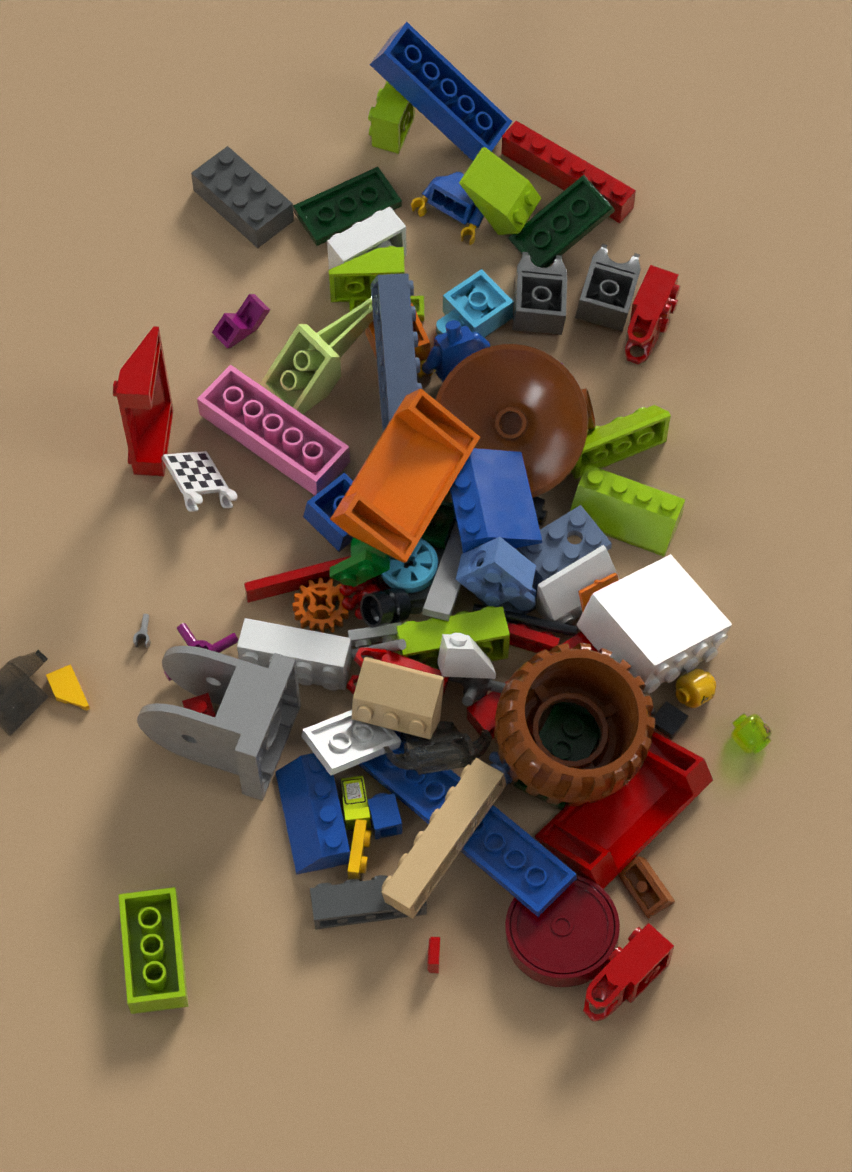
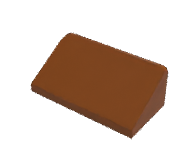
M635 857L618 874L647 918L652 917L675 902L645 857Z

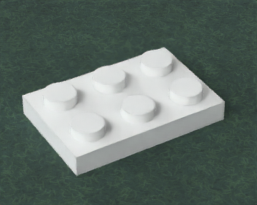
M352 710L303 729L301 735L330 775L395 750L401 744L400 738L393 730L353 720Z

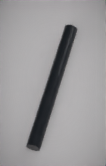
M475 603L472 612L480 611L488 606ZM504 610L507 622L523 624L569 636H576L578 633V627Z

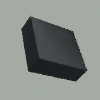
M666 701L654 716L655 728L673 739L686 723L689 716Z

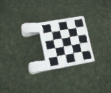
M207 451L164 454L162 456L163 462L184 496L185 506L188 511H198L199 508L196 504L203 502L200 494L219 493L220 503L223 508L233 507L231 501L237 500L238 496L235 491L228 488Z

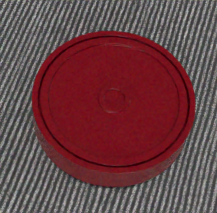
M579 875L539 917L514 897L508 908L505 922L507 948L517 967L525 975L541 984L552 987H574L593 980L610 962L608 960L609 956L618 947L620 922L617 909L605 890L593 881Z

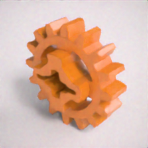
M319 578L318 584H314L312 580H309L308 588L303 585L300 586L301 594H294L295 602L292 603L295 612V620H301L302 629L309 626L311 631L319 629L321 633H324L325 629H329L333 633L335 625L343 627V619L349 618V611L342 606L343 599L348 598V596L340 593L339 588L341 584L334 587L332 579L326 584L323 583L322 578ZM336 601L339 603L338 610H335ZM305 602L308 603V607H307V611H306V612H305V610H304Z

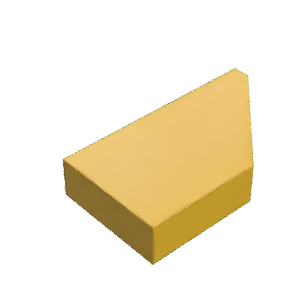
M71 664L46 674L56 701L65 704L69 703L86 711L90 709Z

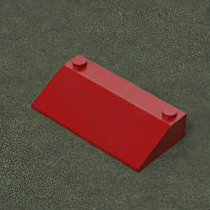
M153 326L120 369L118 381L114 380L113 396L118 399L128 446V464H132L133 473L135 475L164 476L166 465L162 460V456L168 454L174 409L159 327Z
M654 732L649 752L642 767L626 786L592 804L586 802L576 807H571L567 804L563 810L535 835V838L577 875L593 881L604 889L713 781L704 758Z

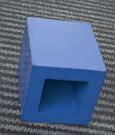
M379 793L368 799L370 820L375 840L402 834V821L395 793L389 795L387 793Z

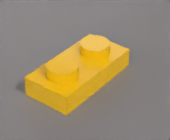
M355 820L348 865V880H360L361 873L366 874L368 857L364 856L365 847L370 848L372 831L367 830V820Z

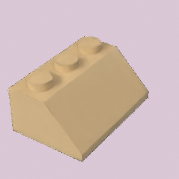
M365 657L353 696L352 719L431 739L441 718L444 677Z

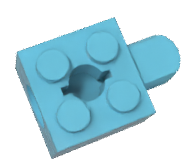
M481 269L443 295V313L445 316L436 322L437 335L446 333V323L456 320L460 322L461 327L468 326L472 332H478L485 338L513 318L514 301Z

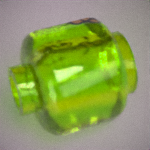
M744 713L732 723L735 728L731 733V738L744 753L753 752L756 755L772 741L769 738L772 730L758 714H751L747 717Z

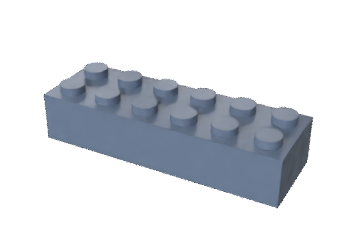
M408 273L377 275L371 283L382 432L386 429L405 396L420 388L422 389L421 383H417V373H420L419 357H415L414 348L418 347V334L413 332L412 323L416 321L415 306H411L410 296L414 295V284L412 280H409Z

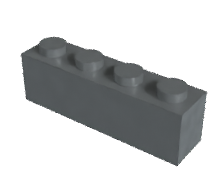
M385 875L375 876L367 881L350 879L344 881L343 884L337 885L321 883L316 885L315 888H310L315 930L405 918L408 916L385 903L381 892L382 885L388 877ZM426 901L416 916L427 915Z

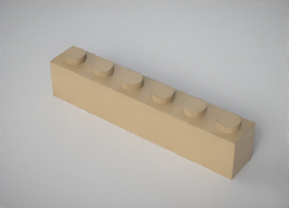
M475 758L471 765L468 764L463 769L460 776L461 780L456 787L452 786L445 796L444 804L440 809L437 808L432 813L429 825L425 831H420L417 834L413 848L409 853H405L401 857L396 872L393 876H388L382 885L381 892L385 903L414 919L506 787L504 773L478 758Z

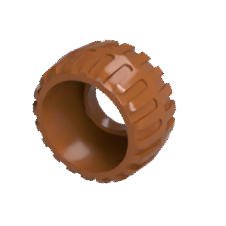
M566 643L556 645L550 651L546 649L540 651L513 673L504 686L497 704L494 740L499 745L498 756L501 763L508 764L510 767L508 774L515 783L521 780L527 785L525 791L534 797L537 794L546 796V802L558 805L561 802H567L568 806L571 807L581 806L586 802L592 804L626 786L642 767L652 743L651 738L655 730V718L651 717L654 708L651 696H645L643 693L646 686L640 675L634 678L629 672L632 666L627 661L622 659L620 663L610 657L613 652L601 648L598 652L590 650L591 644L578 643L574 648H569V644ZM561 702L574 703L585 708L595 718L600 734L599 744L593 754L579 761H565L553 756L543 746L538 734L539 719L549 706Z

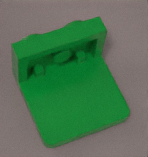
M353 538L351 541V557L330 567V577L340 581L343 585L355 587L390 570V556Z

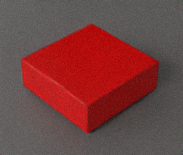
M430 936L427 971L439 974L440 937Z

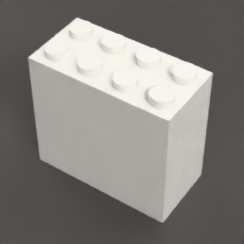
M669 555L593 593L576 626L598 651L601 648L613 652L610 657L620 663L622 659L627 661L632 666L629 672L634 678L640 675L646 685L643 693L646 691L652 693L661 683L665 681L670 683L680 673L684 671L688 673L695 669L700 662L704 660L709 662L718 654L717 649L719 645L728 638L726 634L732 624L672 555Z

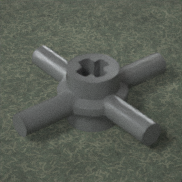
M449 677L448 680L460 683L464 687L462 703L465 706H471L474 700H480L487 695L488 691L501 693L506 683L489 678Z

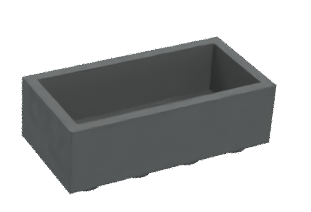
M228 146L191 173L193 190L257 248L294 221L293 203Z

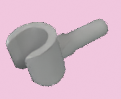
M143 614L141 629L133 637L136 647L138 646V640L141 638L146 639V648L151 644L147 634L148 614Z

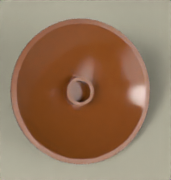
M501 344L487 347L471 354L448 374L435 399L480 436L474 448L522 452L532 498L553 489L570 474L581 457L588 430L596 428L588 389H581L570 371L553 356L526 345Z

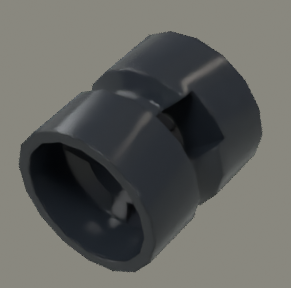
M390 588L365 594L360 602V611L364 622L372 628L408 619L411 613V602L404 589Z

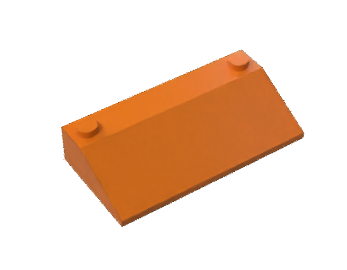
M421 388L406 395L330 520L350 536L406 563L480 439V436Z

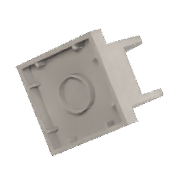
M175 646L168 649L162 659V667L165 673L180 687L196 696L208 693L211 702L220 705L216 716L212 717L175 705L148 704L140 710L137 717L138 726L151 740L177 755L239 775L242 794L263 800L301 707L296 659L274 653L269 668L200 647Z

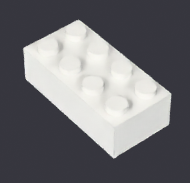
M247 618L244 619L237 645L240 660L269 668L274 653L296 659L298 683L302 685H321L328 690L346 689L352 665L351 638Z

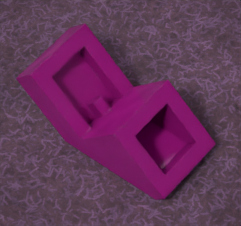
M249 294L237 313L223 314L212 333L226 348H232L260 327L270 309L255 294Z

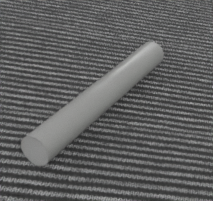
M399 639L361 648L387 649L395 652L404 650L406 648V641ZM359 648L352 649V660H354ZM363 655V656H361V657H362V658H365V657H371V656Z

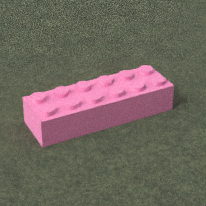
M229 365L197 398L199 414L313 495H316L328 486L350 463L348 445L232 365Z

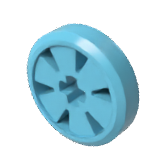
M420 539L406 562L408 564L410 561H413V566L408 568L404 567L403 562L390 556V570L381 574L384 582L391 588L404 589L407 593L424 590L432 584L438 569V556L435 549L427 541Z

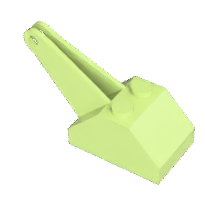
M372 297L317 333L307 324H298L260 382V385L301 414H304L325 399L341 377L340 358L368 325L374 321Z

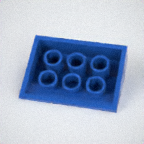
M474 448L449 489L462 552H468L498 537L504 539L514 548L542 543L522 452Z

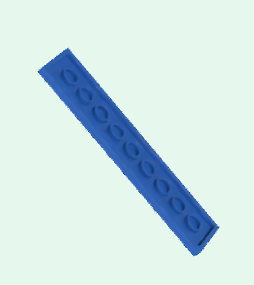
M393 730L401 740L400 747L358 765L392 794L395 793V796L429 824L432 813L437 808H441L445 802L447 792L452 786L456 787L461 778L409 734ZM492 805L461 850L466 857L537 917L577 879V874L494 805Z

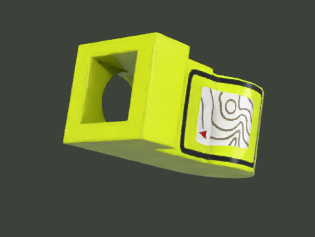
M363 775L341 778L346 830H354V821L356 819L367 820V828H370V812Z

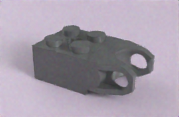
M602 244L601 248L592 257L575 318L623 332L641 271L639 263L640 254L634 253V256L626 263H616L609 258L607 245Z
M522 252L514 281L512 330L562 335L567 305V270L562 261V256L556 255L552 266L540 268L531 262L528 252Z

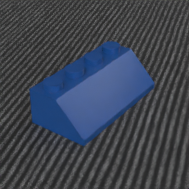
M314 753L301 755L275 772L296 875L349 864L350 849L334 775L328 773Z

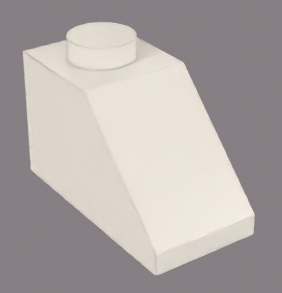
M462 633L442 634L437 661L442 677L496 678V672L490 658L469 635Z

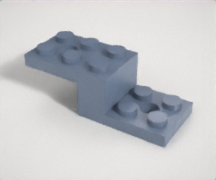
M580 505L540 529L542 543L516 548V550L536 565L532 587L537 591V586L542 581L602 545L608 551L611 549L612 543ZM576 535L582 541L579 544H571L567 538ZM477 597V598L479 599V601H480L483 605L489 606V605L486 604L484 601H482L479 597ZM536 598L534 607L527 611L518 610L508 601L496 607L503 606L504 610L526 615L536 609Z

